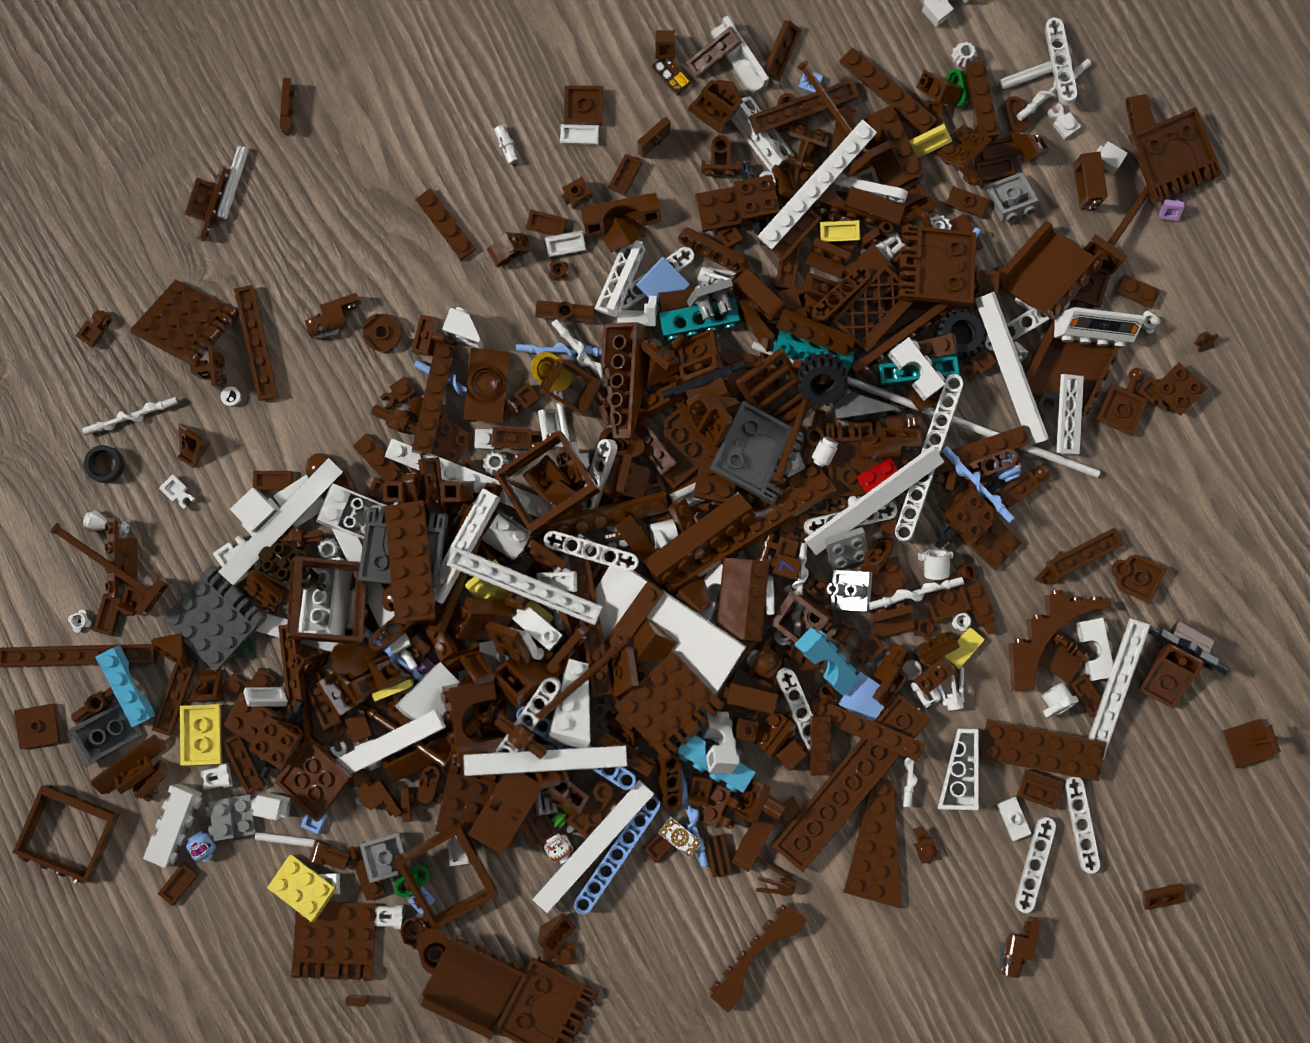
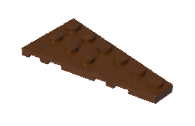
M881 778L868 794L843 893L902 909L893 781Z

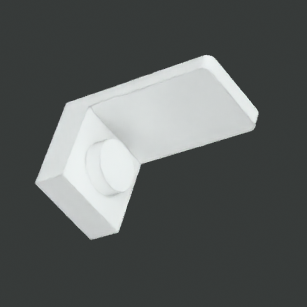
M649 296L648 303L644 305V311L620 310L617 323L638 322L647 327L656 326L657 296Z

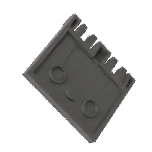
M742 401L733 418V424L720 445L709 470L755 494L763 501L774 505L778 498L777 495H779L781 490L769 483V481L776 474L775 472L779 466L781 455H783L792 427ZM800 431L793 447L794 450H800V444H803L806 437ZM791 453L789 460L795 461L797 456ZM788 461L783 475L785 477L788 476L793 463L791 461Z
M369 507L358 573V581L391 584L384 508H381L380 511L374 507ZM431 513L428 526L434 589L438 587L445 532L448 525V514L441 513L438 514V518L436 513Z
M210 565L203 572L200 579L166 614L162 621L175 634L181 633L182 640L215 672H219L267 619V615L259 611L257 606H253L244 616L242 612L251 603L250 599H244L245 595L236 586H232L228 580L217 590L215 587L222 581L223 576L218 573L219 570L214 565Z

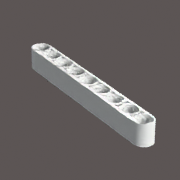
M952 374L945 381L921 454L931 446H934L939 455H941L963 389V380L959 375ZM956 380L960 383V386L957 389H952L949 387V383ZM945 399H951L954 404L947 408L943 406L942 402ZM944 417L947 419V424L939 426L936 420ZM932 436H939L941 442L933 445L930 442ZM935 469L928 473L929 478L927 481H917L909 487L895 529L896 538L901 542H909L914 535ZM914 491H920L922 498L915 501L911 498V494ZM912 509L916 512V516L913 519H907L905 512ZM900 529H909V536L906 538L900 537Z

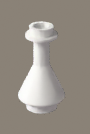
M93 510L91 513H86L83 526L87 528L88 532L105 530L107 519L97 510ZM125 521L122 524H118V532L121 537L123 535L127 536L130 525Z

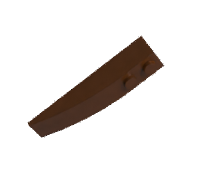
M638 322L603 324L601 365L605 372L604 383L608 390L607 402L611 409L610 420L614 439L633 438L641 406L647 353L640 348L642 341L648 340V327Z

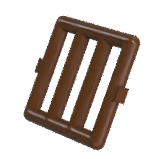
M782 348L763 361H757L754 364L755 367L736 380V385L747 403L759 410L767 407L795 385L799 390L798 373L792 367V362ZM780 358L784 364L782 367L750 390L747 388L746 382ZM785 373H789L792 379L759 403L753 398L755 395ZM797 393L769 415L774 418L779 417L783 413L785 415L791 410L792 406L803 399V394Z

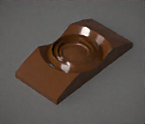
M471 348L463 421L503 424L510 352Z

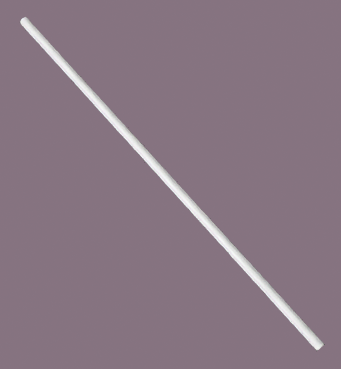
M753 342L752 349L768 355L773 354V350L766 352L760 343ZM848 376V385L918 411L910 399ZM930 407L922 412L934 416L936 409ZM953 416L951 422L987 437L999 434L996 431ZM944 417L939 418L941 420L947 421V419ZM1027 445L1019 448L1093 477H1099L1100 470L1036 446Z

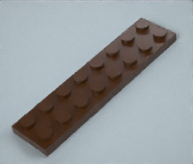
M722 349L720 360L724 367L742 360L746 365V368L729 374L728 380L731 397L736 398L740 403L742 401L747 402L737 387L736 380L755 367L754 364L760 360V356ZM706 434L693 498L722 504L734 495L736 484L709 470L720 446L714 447Z

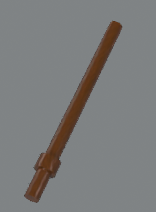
M624 638L616 646H611L602 658L535 714L536 718L541 721L610 660H615L630 642Z
M364 702L356 706L366 713L369 719L372 721L376 720L390 731L399 728L381 715L380 711L375 707H370ZM420 741L411 744V746L441 767L446 768L449 765V761Z

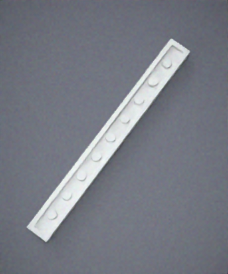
M391 439L384 457L419 470L418 459L438 456L411 452L412 446ZM439 457L442 480L474 481V492L478 494L484 489L486 483L499 484L498 480ZM511 486L526 511L531 515L540 517L555 507L553 503L546 505L537 495ZM502 489L499 502L514 508Z

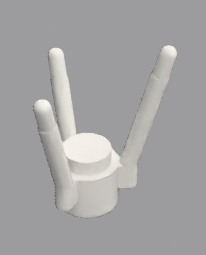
M702 266L698 281L708 286L709 283L713 284L715 278L730 279L717 275V273L732 276L736 273Z
M961 667L959 692L956 689L954 675L951 676L953 693L947 694L948 698H946L941 685L937 687L943 706L947 705L948 710L964 708V668Z

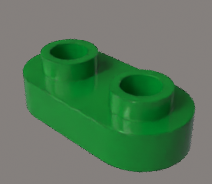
M952 69L948 72L946 79L953 81L963 88L955 106L964 107L970 99L966 74L963 70Z
M419 864L411 869L420 887L430 880L431 871L426 865ZM419 871L424 872L423 878L418 877ZM404 876L399 878L394 885L395 893L402 898L413 894L412 891L408 892V890L402 889V884L405 881Z

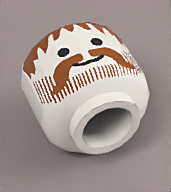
M560 833L547 839L544 846L552 862L559 861L560 864L566 862L574 850L568 837L560 835Z

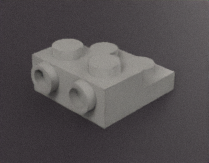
M1023 172L987 185L986 190L994 202V209L1002 223L1006 221L1013 223L1019 216H1031L1038 210L1039 200Z
M251 794L209 801V806H206V815L208 818L211 817L212 825L209 826V835L211 838L214 837V841L256 834L255 816L252 815L253 810H251Z
M399 832L360 844L370 883L399 875L394 865L396 864V856L403 853V848L407 847L404 835L399 836ZM410 860L406 862L408 867L412 866Z

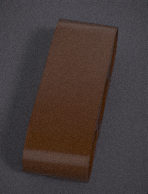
M1147 94L1126 98V110L1132 134L1155 125Z
M745 269L732 282L734 287L770 321H773L786 308L785 304L748 269Z
M669 751L673 755L669 764H666L667 761L660 754L657 756L659 801L668 810L675 811L682 805L681 763L679 758Z

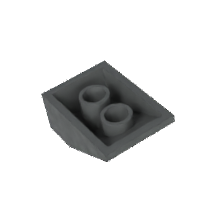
M847 390L844 393V397L842 399L838 398V402L835 403L836 419L845 423L883 418L886 415L903 414V410L853 392L851 393V390Z
M120 703L78 724L66 733L86 768L143 735L138 725L131 727Z

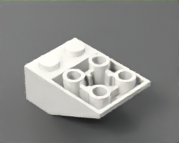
M332 484L316 522L364 539L369 507L378 508L380 511L381 508L387 505Z

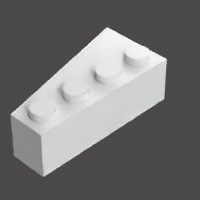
M572 659L568 660L559 694L588 670L587 663ZM589 679L555 708L547 740L576 748L588 747L590 743Z
M957 728L938 809L978 810V729Z
M183 784L170 785L168 792L171 793V796L164 801L162 808L165 812L158 818L155 829L158 831L152 834L143 859L163 868L170 867L176 862L178 857L176 852L186 839V835H184L187 827L190 828L194 821L192 815L202 802V798H200L202 792Z

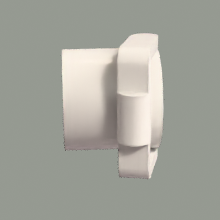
M673 519L649 524L650 540L657 551L678 536Z
M932 549L918 552V560L924 561V577L942 580L950 576V559H953L952 551Z
M1063 682L1041 695L1049 707L1043 711L1046 718L1059 715L1079 702L1076 696L1071 695Z

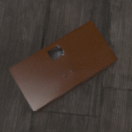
M529 772L503 774L472 825L468 835L503 855L542 790L536 776Z

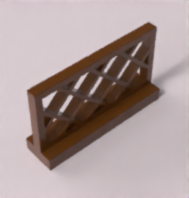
M885 264L832 321L843 333L855 337L854 329L865 328L866 337L861 342L856 338L854 342L865 354L915 301H901L898 297H894V286H899V283L903 282V280ZM884 270L891 276V283L880 284V275ZM891 286V297H880V287ZM869 287H877L878 297L867 298L866 290ZM878 300V311L867 312V301ZM881 300H892L890 311H881ZM856 301H864L865 312H853V304ZM879 314V323L877 325H868L867 315ZM851 315V326H843L838 320L842 316ZM854 315H865V326H854Z

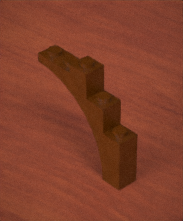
M1053 590L1051 594L1045 595L1046 618H1044V615H1032L1033 619L1027 620L1028 643H1026V639H1015L1014 643L1009 644L1011 691L1035 690L1038 662L1046 644L1054 633L1078 615L1092 610L1109 608V600H1103L1102 596L1090 597V601H1083V597H1074L1069 601V594H1063V590Z

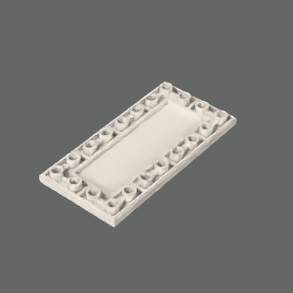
M609 566L595 589L597 603L602 606L600 620L604 641L648 581L634 570L626 571ZM667 592L663 594L647 617L678 642L672 651L717 695L747 646ZM634 635L633 638L630 640V644L627 646V647H632L633 650H634V637H635V635ZM664 659L643 663V669H650L651 672ZM704 706L699 709L703 713L707 711Z

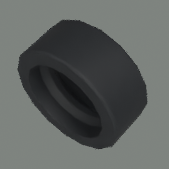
M99 445L93 447L84 458L85 472L97 482H114L124 471L123 456L119 451L110 446ZM102 453L112 455L115 460L113 471L105 476L97 474L93 468L95 458Z

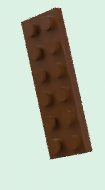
M420 500L384 506L395 624L400 625L437 619L425 501Z
M987 719L979 758L1099 781L1106 741Z

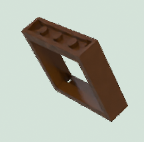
M560 430L552 434L549 433L545 440L534 443L530 446V450L525 453H519L512 462L501 465V468L494 473V476L527 529L533 535H537L601 492L570 442ZM559 443H562L588 485L533 521L507 478Z
M302 556L293 557L291 560L286 639L360 644L365 639L366 627L363 626L364 619L366 620L367 618L365 600L368 598V588H366V582L358 581L360 562ZM302 567L356 572L353 636L298 632Z
M41 785L12 853L19 855L18 858H21L22 861L29 862L31 860L36 862V866L39 868L55 870L54 873L59 876L65 877L68 875L73 878L72 881L82 884L90 882L94 877L120 814L53 786ZM48 798L107 821L86 872L27 848Z
M460 822L396 856V864L394 866L397 869V873L404 876L406 889L408 892H413L415 905L418 909L422 908L424 912L423 918L428 925L431 924L432 928H439L498 896L495 884ZM456 836L485 889L435 915L406 862Z

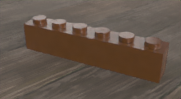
M737 492L645 559L643 562L647 571L660 586L668 583L679 572L686 570L690 564L701 559L705 553L719 546L727 537L734 535L742 526L749 524L755 518L752 507Z

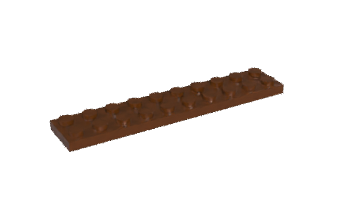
M814 463V466L805 467V469L787 478L784 484L776 485L781 491L777 495L778 498L774 505L763 501L760 497L755 498V502L750 504L755 518L749 524L742 526L734 535L727 537L719 546L712 548L701 559L690 564L686 570L679 572L671 581L663 585L669 594L672 595L722 564L723 558L733 557L837 492L836 488L817 464Z
M898 694L876 720V723L915 739L930 721V718ZM861 738L772 847L803 873L901 755Z

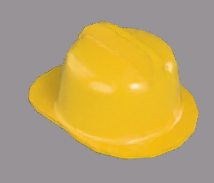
M550 352L537 354L531 362L533 377L541 383L545 377H548L551 363L560 358ZM562 367L551 390L562 391L567 389L573 379L572 373Z

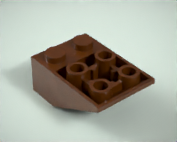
M511 658L492 671L495 675L494 685L518 710L531 700L544 680L550 677L558 679L564 673L560 669L556 673H551L547 669V665L550 662L548 659L543 661L542 659L537 660L533 658L528 664ZM547 682L546 688L553 682Z

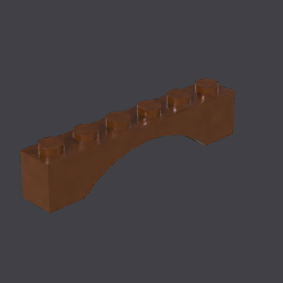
M789 903L786 905L782 904L776 910L777 916L772 921L769 919L763 925L762 929L764 931L759 936L756 934L749 942L751 946L747 951L742 950L736 957L738 961L733 967L729 965L723 972V979L720 982L718 980L715 981L710 987V997L727 1013L742 998L744 976L755 956L771 943L782 938L795 936L807 922V919Z

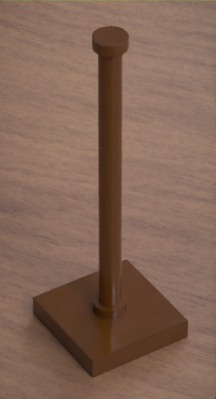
M803 61L797 68L799 71L802 70L848 136L853 131L809 68L808 61ZM887 141L870 150H866L864 147L859 153L860 158L844 171L845 175L849 178L868 169L893 146Z
M1147 185L1108 242L1095 234L1083 248L1094 256L1099 251L1103 260L1101 268L1111 270V275L1128 257L1114 246L1149 196Z
M794 359L792 367L797 373L801 362L805 363V361ZM819 374L812 380L817 384H826L832 381L833 377L828 374ZM803 399L776 474L772 476L771 481L774 483L783 484L784 480L782 478L807 412L809 399L807 401Z
M56 523L50 533L53 535L57 534L142 593L144 598L134 610L140 615L149 614L171 583L166 578H158L152 587L147 588L62 529L59 523Z

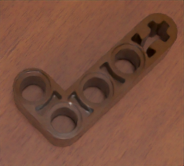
M768 794L756 825L750 824L731 860L732 864L747 872L750 871L776 821L781 817L786 807L785 803Z

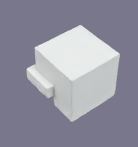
M252 487L230 510L242 522L241 525L253 536L280 507L271 498L267 499L259 490Z

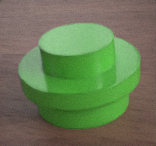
M562 809L551 820L554 828L557 825L561 828L568 819L566 817L567 813Z

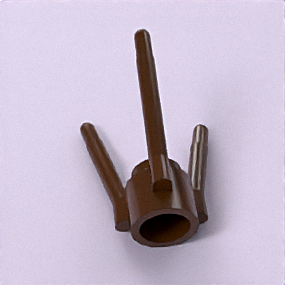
M757 857V861L784 878L780 877L778 882L758 877L759 881L776 885L777 889L756 888V892L780 894L786 896V894L793 895L797 880L792 879L791 874L785 873L764 859Z

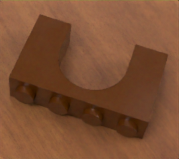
M404 481L383 482V502L408 501ZM474 481L441 482V502L474 501Z
M473 680L442 686L441 700L445 704L446 711L444 712V720L448 725L446 736L451 745L449 756L453 765L464 767V755L496 753L497 748L503 741L501 737L490 736L470 740L462 729L463 715L471 705L497 699L494 681L475 685Z

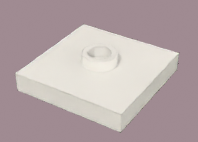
M307 474L274 495L280 507L309 479ZM321 495L292 524L294 528L320 513L324 503Z

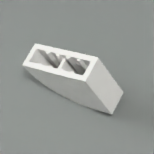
M526 605L523 611L512 607L515 614L512 619L549 651L553 652L565 638L528 605Z
M440 662L395 707L411 720H415L438 709L442 720H444V712L446 711L445 704L441 700L442 686L460 682Z

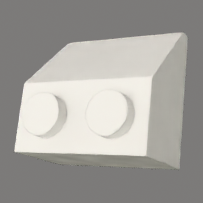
M456 307V309L450 308L442 328L445 335L458 342L483 349L484 345L470 315L467 314V310Z
M498 510L488 525L482 540L514 561L525 547L531 533L527 528Z

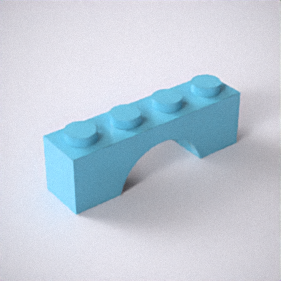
M810 628L794 645L814 664L827 660V669L823 677L837 692L844 696L860 680L855 675L856 669L851 664L845 663L847 659L840 652L836 653L837 647L830 641H826L828 637L821 630L816 632L813 628Z
M121 646L111 648L96 656L131 727L156 716L149 700L135 686L129 672V662Z
M683 732L682 736L688 743L684 745L678 740L676 746L679 752L676 756L685 762L688 759L694 762L693 767L701 772L704 770L709 772L705 754L706 741L697 735L691 739ZM739 762V765L732 774L711 773L709 777L717 782L725 781L727 783L726 787L735 793L737 790L743 793L756 772Z

